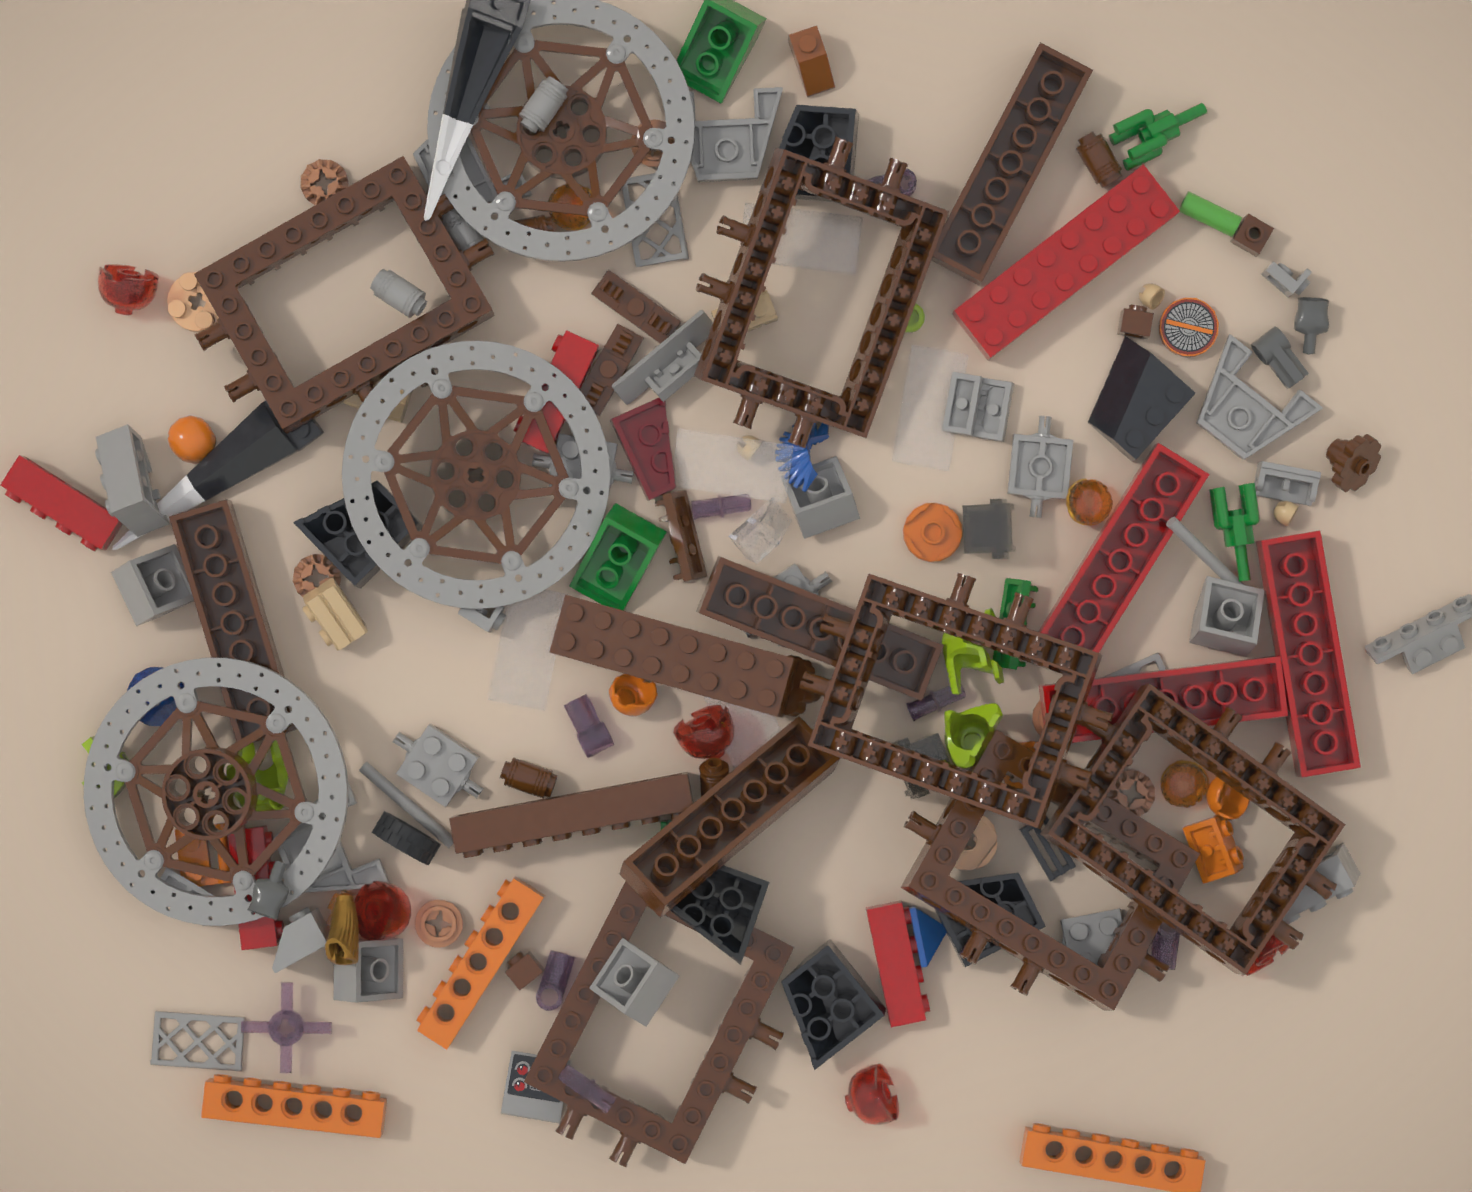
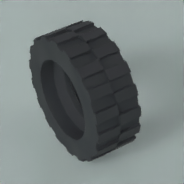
M386 811L383 812L372 831L373 834L426 865L430 864L441 846L439 842Z

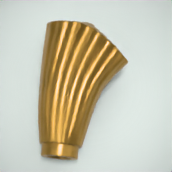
M348 895L336 897L330 931L325 943L327 959L337 965L358 963L359 928L354 897Z

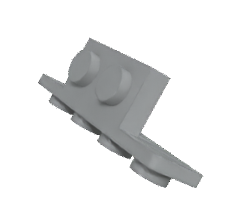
M700 310L612 384V388L622 401L628 405L650 387L664 402L694 377L701 357V353L696 347L708 338L713 324L711 319L703 310Z
M1468 594L1459 597L1452 603L1438 610H1433L1426 616L1412 623L1405 624L1400 629L1386 636L1375 639L1372 643L1365 646L1367 654L1376 664H1380L1402 653L1407 669L1414 674L1466 648L1458 624L1472 618V595Z

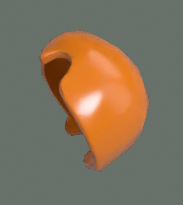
M191 415L179 418L170 427L168 432L169 437L167 439L171 450L184 462L200 463L215 448L216 436L209 424L202 418Z
M628 674L616 677L609 688V697L615 709L631 717L647 712L658 696L654 682L648 683L642 678Z
M1218 777L1211 781L1206 793L1210 810L1216 815L1229 820L1239 819L1245 813L1250 802L1249 799Z

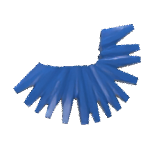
M816 423L813 424L806 448L789 443L788 439L791 433L786 431L783 433L785 437H780L779 439L782 443L777 444V447L780 449L775 451V454L779 455L775 457L776 462H786L778 468L779 471H788L783 477L785 480L789 479V484L794 483V488L797 489L803 484V492L807 491L818 475L812 466L810 449L812 445L821 443L829 438V425L821 423L819 429H817Z

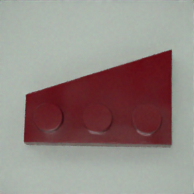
M656 398L610 420L647 501L676 488L672 452L670 450L669 426L665 408L666 400L663 402L660 398Z

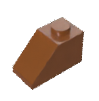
M817 25L790 34L788 36V43L806 96L809 97L835 88L827 53Z

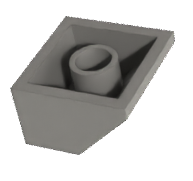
M837 456L812 465L818 475L806 492L802 491L803 484L796 489L793 487L794 483L789 484V479L785 480L781 476L804 539L860 519L853 493Z
M175 544L130 560L111 572L136 626L159 618L194 601L184 565Z
M1207 576L1193 615L1189 643L1247 657L1257 645L1265 590Z
M306 907L289 917L291 923L283 929L272 969L274 973L281 971L325 946L330 929L318 908L310 911L309 907Z
M359 938L358 963L352 965L334 964L333 1000L357 1003L403 998L402 938Z
M622 938L589 989L625 1015L647 1027L679 978V975Z

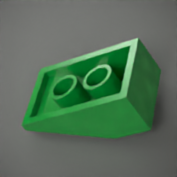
M704 0L676 60L685 77L687 86L720 104L723 103L754 47L767 18L733 0Z
M615 503L601 524L569 587L601 605L624 611L667 531Z

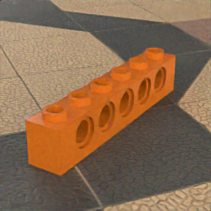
M516 876L511 882L507 879L504 881L497 892V895L501 897L495 907L489 905L480 919L485 924L479 932L473 930L464 944L469 947L464 957L462 958L457 955L448 969L453 973L447 983L443 980L439 983L432 995L437 998L431 1008L425 1006L416 1020L420 1023L416 1031L446 1050L453 1042L545 897L544 894ZM509 902L516 904L519 908V915L513 919L506 917L503 913L504 904ZM490 928H498L503 934L502 942L498 944L491 943L487 938V931ZM475 953L483 954L487 960L486 967L482 969L475 968L471 964V956ZM466 979L471 986L470 992L467 994L457 992L455 989L456 980ZM440 1005H451L455 1012L454 1017L451 1019L442 1018L439 1014Z
M214 1074V1078H209L205 1081L201 1118L381 1138L384 1132L387 1098H381V1093L363 1091L362 1095L351 1094L350 1089L333 1088V1092L321 1091V1086L304 1084L303 1089L293 1088L290 1082L274 1081L273 1085L261 1084V1079L249 1077L244 1078L243 1082L232 1081V1076L224 1074ZM230 1091H237L242 1095L243 1102L241 1105L236 1106L230 1103L228 1099ZM266 1094L271 1097L273 1104L270 1109H264L259 1105V1095ZM289 1098H297L301 1101L302 1110L300 1112H293L289 1109ZM326 1101L332 1106L331 1115L324 1116L320 1114L317 1109L318 1102ZM351 1104L359 1106L362 1110L361 1118L352 1119L349 1117L347 1107Z
M1033 1123V1128L1025 1127L1019 1161L1023 1167L1171 1192H1201L1206 1161L1202 1156H1198L1199 1152L1196 1150L1181 1148L1180 1153L1169 1151V1146L1151 1143V1148L1139 1146V1141L1122 1138L1121 1143L1110 1141V1136L1092 1133V1138L1080 1136L1081 1132L1078 1130L1063 1128L1062 1133L1051 1131V1126ZM1052 1141L1060 1142L1061 1150L1057 1155L1051 1156L1046 1153L1048 1143ZM1087 1146L1091 1149L1089 1158L1083 1161L1076 1159L1075 1153L1077 1149ZM1111 1151H1117L1120 1153L1119 1162L1112 1166L1105 1163L1106 1155ZM1146 1156L1150 1160L1149 1166L1141 1171L1135 1169L1136 1159ZM1168 1162H1178L1179 1169L1176 1174L1166 1175L1164 1173L1165 1165Z

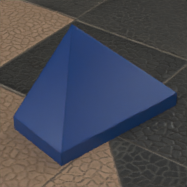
M914 905L908 906L918 949L919 963L921 968L927 967L946 935V931L940 922Z

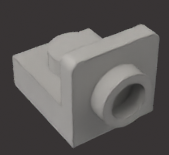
M1272 262L1261 275L1286 297H1289L1294 292L1300 295L1310 284L1307 277L1312 271L1307 268L1295 280L1291 277L1293 272L1282 263L1277 265L1275 262Z
M504 606L496 607L490 618L485 616L488 611L484 608H460L458 612L459 615L489 633L493 628L498 630L507 616L502 613L505 609Z

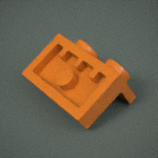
M1215 815L1182 828L1189 847L1200 853L1195 863L1203 884L1236 874L1244 868V856L1240 847L1236 846L1232 836L1234 833L1233 826L1229 819Z

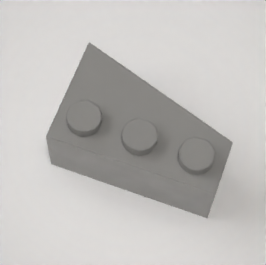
M128 424L97 436L98 449L95 450V454L99 464L102 466L103 474L100 475V480L107 492L108 499L105 501V505L110 516H115L137 537L169 525L167 515L163 516L157 506L156 500L161 498L159 490H152L148 473L152 472V468L141 436Z
M1344 842L1336 846L1337 850L1324 856L1316 868V871L1337 884L1335 891L1330 890L1332 895L1328 899L1334 896L1337 899H1341L1353 892L1352 888L1355 887L1361 874ZM1305 885L1283 918V921L1290 924L1300 918L1299 913L1307 909L1310 912L1317 911L1327 905L1326 900Z

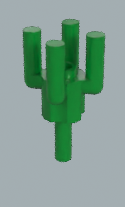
M1200 103L1175 116L1168 109L1154 115L1152 110L1145 109L1113 125L1115 132L1109 135V140L1114 146L1138 134L1141 144L1127 150L1129 158L1123 160L1125 169L1129 171L1160 156L1163 152L1162 147L1168 141L1180 136L1179 126L1207 114V109L1203 103Z
M1255 483L1238 485L1242 509L1228 511L1225 487L1209 489L1214 527L1218 530H1223L1225 547L1234 546L1239 582L1251 580L1246 544L1255 543L1252 525H1257L1260 521Z

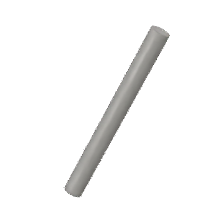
M1172 517L1167 521L1166 526L1222 580L1243 584L1176 517Z
M365 762L359 769L364 776L445 846L450 848L453 845V837L448 831L368 762Z

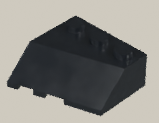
M796 105L779 148L824 164L829 159L835 137L854 143L844 167L847 170L846 173L854 175L859 113L853 108ZM798 189L795 199L830 201Z
M1125 336L1088 423L1133 462L1195 395V392L1151 352Z
M377 480L371 483L378 514L392 539L402 549L411 540L393 494ZM344 498L293 522L354 586L362 588L380 570L379 566L372 560L360 543L351 525ZM410 511L415 526L420 531L423 524Z
M723 865L670 911L741 965L770 882Z
M1019 872L959 881L1038 930L1046 927ZM935 909L963 967L971 965L972 963L968 962L967 958L963 959L959 954L965 947L972 932ZM987 942L977 961L1001 948L991 942Z
M831 939L805 958L781 981L793 1015L799 1025L804 1044L811 1057L814 1070L885 1016L886 1007Z

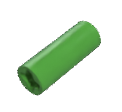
M1189 191L1179 208L1181 213L1230 237H1233L1242 219L1241 216Z

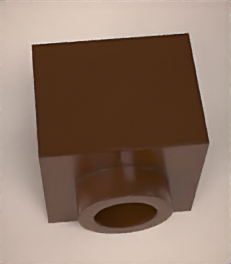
M1248 213L1230 242L1256 257L1262 251L1274 228ZM1250 229L1258 230L1259 237L1257 239L1250 237Z
M1129 305V309L1124 308L1121 311L1117 335L1148 339L1151 333L1154 313L1147 312V307Z
M520 951L507 961L510 967L505 973L520 991L543 973L545 969L531 951L525 955Z

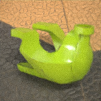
M992 608L985 610V614L996 617ZM943 633V655L952 694H961L960 671L962 668L994 674V679L998 684L1004 683L1003 668L996 661L990 659L989 653L982 646Z
M985 704L960 713L953 710L944 712L945 744L954 766L964 769L976 763L983 751L981 744L987 733L994 732L1003 718L998 704Z
M275 740L270 748L273 760L272 766L266 770L258 769L255 777L258 783L284 794L289 777L278 743ZM254 743L238 752V755L248 764L251 763L256 754ZM232 764L226 767V774L229 779H233L236 774L235 767ZM236 792L234 798L243 807L245 798L241 793ZM260 794L258 795L256 811L281 810L284 807L282 804Z

